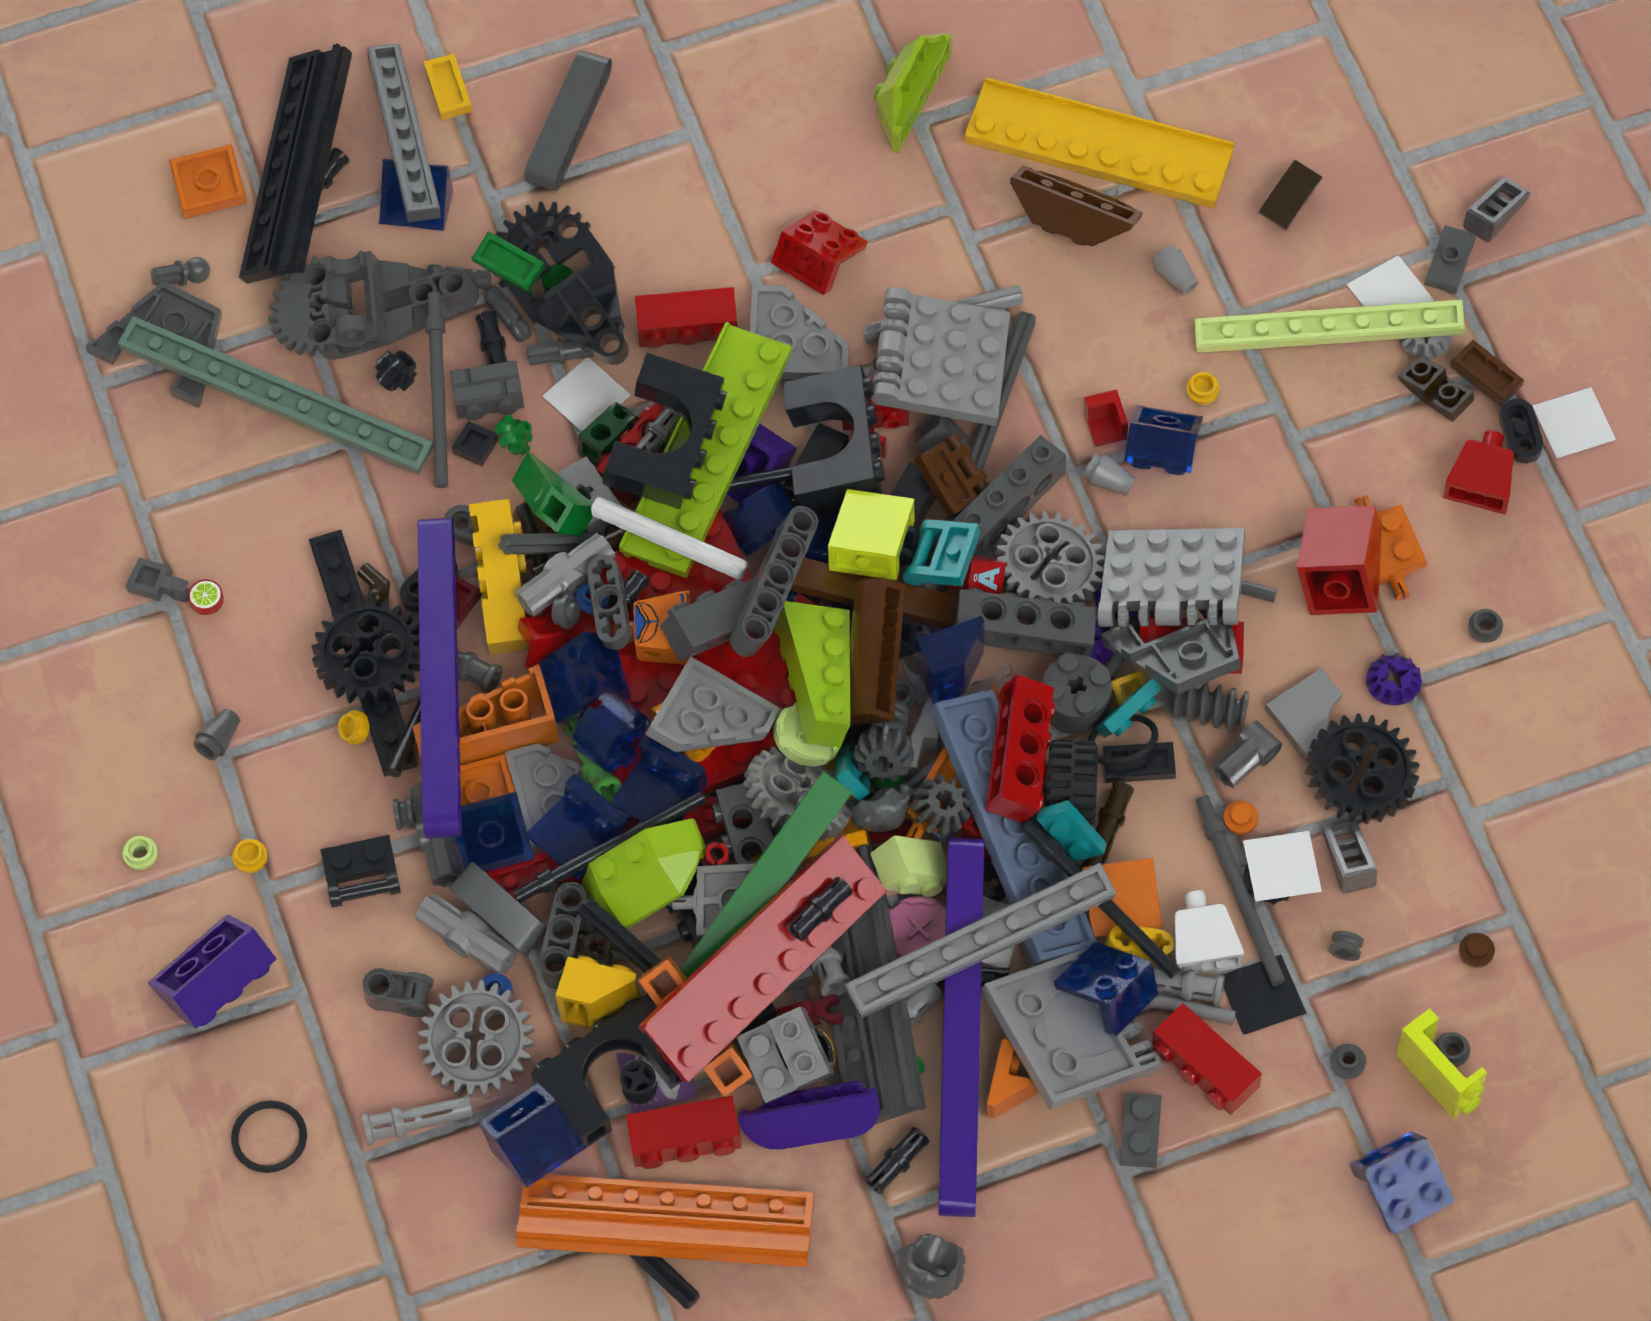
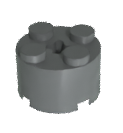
M1071 652L1062 654L1059 659L1047 668L1042 683L1054 687L1053 702H1055V711L1050 719V724L1061 732L1073 735L1082 734V731L1092 728L1094 730L1110 712L1112 682L1108 668L1090 656Z

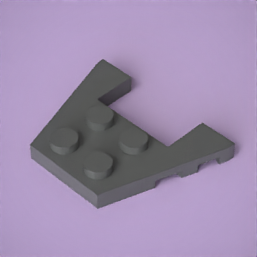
M163 281L132 306L131 312L120 321L115 320L107 327V331L97 340L93 338L85 347L87 353L113 365L122 352L118 347V342L132 316H135L214 350L222 317L221 309ZM180 375L171 391L173 396L199 408L206 385Z
M1199 610L1205 618L1204 620L1197 622L1196 625H1189L1146 644L1141 640L1129 622L1127 626H1118L1101 633L1104 647L1176 694L1240 669L1233 628L1231 625L1223 624V610H1219L1218 625L1209 624L1208 610Z

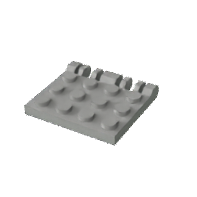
M888 288L885 291V306H883V315L887 319L881 323L882 332L879 336L878 359H876V368L881 373L878 372L874 376V395H872L871 400L877 405L996 426L999 415L1010 312L914 295L905 288Z
M1245 528L1109 530L1101 600L1098 606L1099 627H1113L1115 611H1118L1119 626H1127L1129 611H1138V620L1141 626H1149L1151 611H1155L1156 626H1180L1182 610H1187L1188 625H1196L1198 610H1208L1207 615L1210 625H1218L1219 610H1223L1224 625H1238L1246 540Z
M1095 946L1087 947L984 984L981 990L1049 1110L1132 1079L1153 1075L1165 1066L1160 1055L1157 1052H1152L1154 1045L1150 1040L1129 1046L1127 1041L1137 1037L1144 1028L1140 1022L1130 1023L1136 1018V1015L1124 994L1113 996L1120 991L1116 981L1097 987L1092 983L1109 973L1106 964H1100L1102 957Z

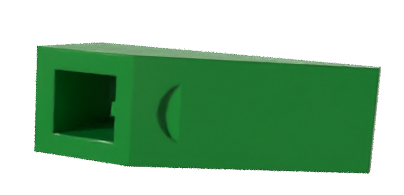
M527 452L512 482L534 514L553 530L561 534L582 536L593 517L591 511L593 503L531 452Z

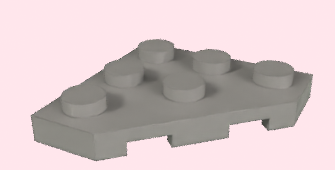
M752 285L750 332L792 346L793 353L780 379H799L849 367V343L841 336L837 337L827 328L826 323L809 307L805 308L786 286Z
M690 656L645 735L674 752L764 740L781 708Z
M539 743L505 752L531 849L632 823L630 809L623 792L616 800L610 803L601 804L594 800L591 793L592 787L584 781L582 776L583 765L569 758L566 760L552 753L551 749Z

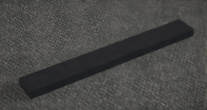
M342 530L309 539L331 611L342 615L345 613L343 604L346 603L351 609H355L357 599L361 600L363 607L366 606ZM373 626L366 628L363 632H374ZM348 647L343 648L345 654L351 650ZM365 670L361 672L359 676L367 677L371 675L373 671ZM393 690V700H390L383 694L381 695L380 704H376L373 697H368L366 705L362 706L363 712L369 721L370 734L384 777L389 776L387 770L406 729ZM413 750L410 752L403 771L418 767Z

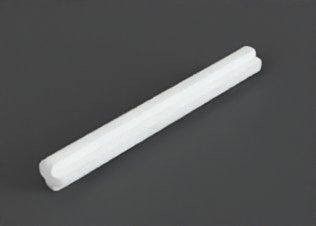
M602 497L596 498L591 507L594 517L735 579H742L747 571L746 560Z

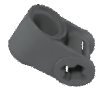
M375 968L370 970L363 979L365 1000L368 1006L377 1011L400 1013L410 1017H424L428 1012V1008L425 1005L428 990L433 987L434 980L422 973H406ZM378 985L388 987V990L382 994H375L371 991Z

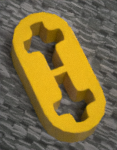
M1118 926L1112 928L1105 943L1106 951L1112 958L1125 962L1156 965ZM1139 927L1170 958L1175 945L1172 936L1161 929Z

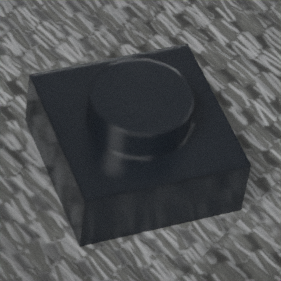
M468 421L452 446L453 454L483 467L498 442V435Z

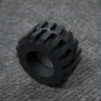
M1052 740L1048 753L1046 801L1047 807L1069 800L1092 827L1095 824L1098 770V747L1094 741Z

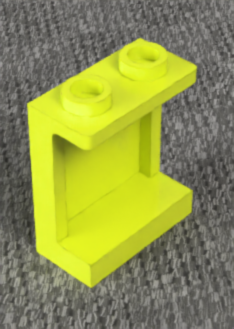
M847 489L828 544L829 570L897 580L899 574V555L909 525L913 527L915 522L914 499Z
M1429 1008L1402 1029L1396 1056L1454 1119L1460 1113L1464 1112L1467 1115L1479 1106L1482 1101L1480 1099L1481 1094L1485 1089L1484 1083L1487 1072L1480 1068L1470 1077L1465 1078L1434 1044L1439 1018Z

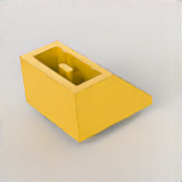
M580 956L578 959L567 957L555 995L561 1022L591 1030L601 1019L605 1017L612 1018L622 1011V1007L629 1000L641 998L637 973H633L630 968L622 965H613L612 967L600 965L596 960Z

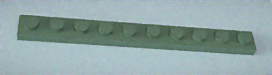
M132 316L118 342L119 349L417 475L422 471L433 450V442L135 316Z

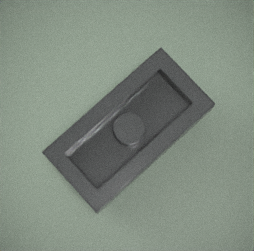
M1125 1094L1120 1165L1146 1168L1157 1167L1162 1095Z

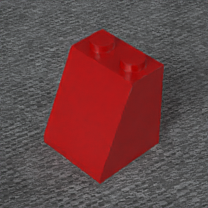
M1376 506L1308 508L1296 568L1310 615L1377 613L1382 529Z

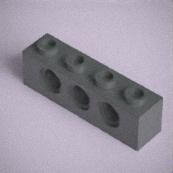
M978 588L960 589L954 604L951 641L1057 656L1068 652L1089 656L1094 646L1096 608L1087 607L1080 602L1065 604L1053 602L1044 597L1029 599L1018 597L1013 593L992 594L985 593ZM983 614H992L997 620L987 619ZM1018 618H1024L1028 620L1031 624H1022L1021 622H1019ZM1052 623H1059L1065 629H1057Z

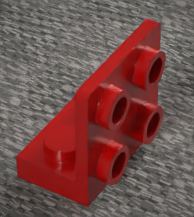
M815 210L781 231L771 263L822 295H825L832 289L840 264L864 250L868 241L860 237L854 230L845 228L832 220L828 214Z

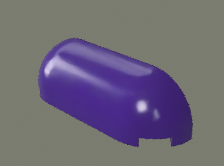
M851 1081L797 1090L769 1103H765L762 1098L763 1105L751 1112L746 1109L742 1110L738 1120L743 1132L754 1143L768 1149H787L853 1138L868 1132L875 1125L879 1117L880 1101L875 1087L872 1089L863 1088L861 1081Z

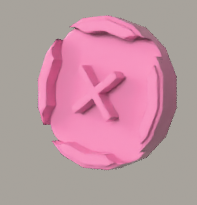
M924 896L908 897L900 901V904L894 909L890 910L898 958L945 937L946 908L936 899Z

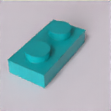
M1153 678L1144 682L1103 719L1095 729L1103 738L1113 733L1117 737L1120 736L1133 724L1129 719L1137 711L1141 714L1145 713L1157 702L1154 695L1162 688Z
M846 744L836 755V780L852 790V795L860 802L870 793V779H867L866 771H858L854 751Z
M1069 800L1043 807L1039 810L1038 822L1052 837L1056 838L1075 862L1105 853V840Z

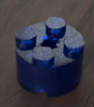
M780 482L775 485L772 484L741 501L742 503L739 504L738 508L733 509L731 507L721 514L729 525L741 551L745 552L746 556L758 551L765 544L773 540L780 524L791 510L795 508Z
M608 691L598 698L603 703L596 710L590 706L579 720L572 736V740L577 744L572 745V747L599 768L610 773L621 766L625 769L632 766L638 757L636 749L641 741L648 737L645 734L652 721L649 720L648 715L616 692Z

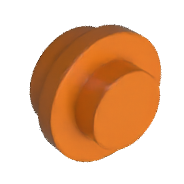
M1235 801L1226 807L1223 814V822L1230 832L1236 835H1245L1256 828L1258 812L1249 802Z

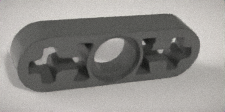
M599 555L592 559L587 567L596 631L606 648L618 650L629 643L632 635L622 571L613 557ZM608 567L609 570L606 572L609 584L605 585L600 575L603 573L602 569ZM610 595L618 597L614 607L610 609L601 608V602L605 597ZM609 620H614L618 627L614 637H610L612 626Z

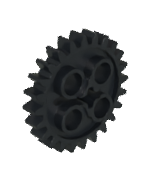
M371 598L368 606L364 607L361 600L357 599L355 609H351L346 603L343 604L345 613L340 615L332 611L331 614L334 621L331 623L323 620L321 623L325 632H315L318 644L312 645L313 653L316 655L312 658L314 667L318 668L316 673L319 680L324 679L323 683L326 690L334 688L333 691L336 698H340L346 692V697L350 704L355 700L356 696L360 697L362 706L366 705L368 697H373L376 704H380L381 695L383 694L390 700H393L392 690L396 688L404 693L403 681L414 683L415 678L412 671H420V661H418L420 659L418 624H412L413 620L410 613L402 616L403 613L400 605H397L390 611L388 600H385L380 607L376 606L374 598ZM368 627H378L372 633L363 632ZM342 648H351L346 654H337ZM391 649L400 650L395 655H385L386 652ZM365 670L373 671L372 674L367 677L359 676V674Z
M1357 713L1353 723L1344 715L1341 718L1340 726L1331 720L1327 730L1322 728L1319 730L1318 739L1312 740L1309 747L1312 751H1308L1305 761L1311 763L1307 765L1305 774L1313 776L1308 783V787H1319L1314 798L1316 800L1324 797L1327 799L1324 807L1325 810L1336 806L1338 808L1336 817L1340 818L1344 812H1348L1350 822L1353 823L1357 815H1362L1364 823L1368 824L1371 815H1374L1378 822H1382L1385 812L1394 817L1398 810L1397 806L1402 809L1405 808L1408 802L1407 798H1412L1416 790L1413 786H1416L1419 776L1414 773L1417 772L1420 763L1411 761L1417 753L1416 750L1405 749L1410 739L1403 738L1399 740L1397 738L1400 731L1399 727L1390 732L1387 730L1388 720L1385 719L1379 726L1375 724L1374 715L1370 716L1368 722H1363L1360 713ZM1346 743H1354L1358 745L1361 750H1352L1347 746ZM1370 745H1376V750L1354 793H1350L1348 788ZM1378 759H1387L1391 762L1392 766H1384ZM1332 771H1340L1343 774H1345L1347 778H1337L1336 776H1334ZM1364 787H1373L1378 794H1369L1365 791Z

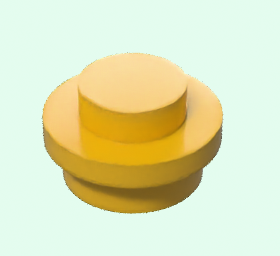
M1199 372L1188 380L1186 393L1194 403L1207 405L1218 398L1220 385L1212 374Z
M352 710L342 715L338 723L340 737L352 745L362 744L366 740L370 730L366 714L360 710Z
M254 839L242 840L236 845L232 853L235 867L244 873H255L261 870L268 859L265 846L260 841Z

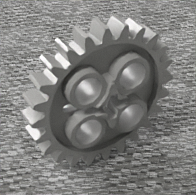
M1043 511L1040 519H1037L1033 513H1029L1027 522L1018 517L1015 526L1009 524L1005 534L1000 536L994 556L997 557L996 560L1006 563L1004 581L1007 582L1004 588L1005 592L1015 590L1016 595L1022 598L1035 599L1044 597L1058 603L1080 602L1084 604L1085 598L1088 600L1093 598L1095 590L1099 589L1102 582L1101 579L1104 574L1102 566L1105 561V556L1099 555L1102 545L1092 544L1095 537L1094 533L1083 534L1085 524H1081L1076 528L1072 526L1073 517L1063 522L1059 512L1056 513L1054 519H1049L1047 512ZM1064 544H1067V546L1059 552L1057 560L1053 559L1056 556L1058 550ZM1045 565L1046 567L1036 580H1031L1041 572L1042 566Z
M771 747L769 752L762 750L759 756L755 755L744 774L746 780L743 786L749 789L745 794L746 797L755 799L751 805L752 808L762 809L763 812L760 817L762 819L770 817L773 820L771 826L774 828L778 825L783 826L823 771L832 777L836 771H827L824 769L825 765L815 767L800 765L788 759L775 747ZM847 799L820 836L823 842L827 840L828 836L834 838L839 832L843 831L852 815L850 809L853 801Z
M480 980L477 990H473L469 981H465L464 992L461 993L453 985L451 986L452 997L448 998L440 993L439 998L442 1005L440 1007L433 1004L429 1005V1008L434 1013L433 1018L422 1017L421 1019L429 1026V1030L418 1032L421 1038L428 1040L427 1043L419 1046L421 1052L430 1053L423 1060L425 1066L436 1065L430 1073L432 1077L437 1078L444 1074L441 1085L446 1088L454 1082V1092L458 1095L464 1086L467 1087L470 1097H474L477 1088H481L482 1093L487 1097L489 1095V1086L492 1085L499 1092H502L501 1081L506 1079L509 1083L514 1084L515 1080L511 1073L515 1070L524 1074L525 1070L521 1066L520 1061L532 1060L531 1055L525 1051V1048L535 1046V1042L530 1038H526V1035L533 1033L535 1028L533 1025L523 1024L531 1016L528 1011L518 1013L523 1003L520 999L510 1003L513 993L509 989L500 996V986L497 983L491 987L490 991H487L483 980ZM478 1008H483L479 1031L485 1039L479 1040L477 1043V1068L472 1070L471 1064L475 1047L469 1040V1037L473 1038L476 1036V1013ZM459 1012H467L470 1014L468 1024L461 1028L454 1027L452 1024L453 1017ZM500 1014L505 1017V1024L501 1029L495 1031L488 1029V1021L492 1016ZM456 1047L465 1048L466 1056L461 1062L452 1063L449 1061L448 1056L452 1049ZM490 1050H499L502 1054L499 1063L494 1066L485 1065L484 1057L486 1053Z

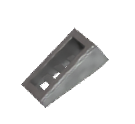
M1503 176L1467 209L1463 227L1467 231L1476 234L1477 237L1485 242H1490L1526 202L1531 192ZM1503 192L1504 194L1513 198V200L1508 199L1500 193Z
M1350 819L1322 825L1324 839L1343 893L1376 886L1377 868L1357 820L1355 819L1353 823L1350 822ZM1348 834H1352L1353 836L1350 838L1341 839L1337 841L1335 839L1336 837ZM1356 847L1355 849H1350V850H1346V851H1340V850H1344V849ZM1360 860V861H1358V862L1346 864L1347 862H1352V861Z

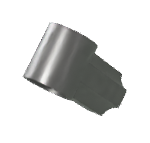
M1255 720L1239 734L1236 743L1212 764V770L1220 782L1233 789L1257 766H1265L1271 762L1280 752L1283 744L1258 720Z

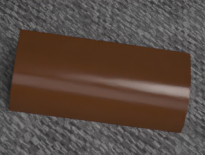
M883 577L862 580L855 584L850 636V726L894 721L905 585Z

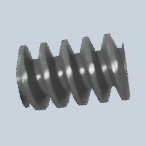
M1206 682L1199 689L1194 687L1177 694L1173 718L1178 719L1183 711H1186L1188 722H1192L1197 714H1199L1201 725L1205 726L1210 718L1213 717V725L1216 729H1219L1223 722L1226 721L1227 731L1233 732L1238 724H1240V730H1242L1249 703V691H1245L1240 699H1236L1235 688L1232 687L1228 694L1224 696L1222 685L1218 684L1213 692H1209V684Z

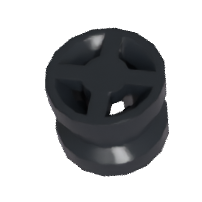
M633 1061L623 1068L620 1082L623 1096L627 1101L639 1105L651 1101L657 1093L656 1075L652 1066L644 1061ZM642 1084H646V1086H643V1087L637 1089L638 1086H640V1085H642Z

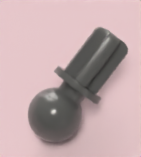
M193 257L185 264L182 260H176L173 265L153 268L151 270V280L153 285L156 286L163 281L171 285L178 284L179 286H185L187 280L193 283H201L209 277L210 266L201 257Z

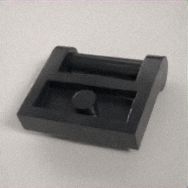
M389 835L320 849L332 908L342 906V902L387 892H390V895L401 893ZM382 874L387 876L385 879L339 888L340 883Z

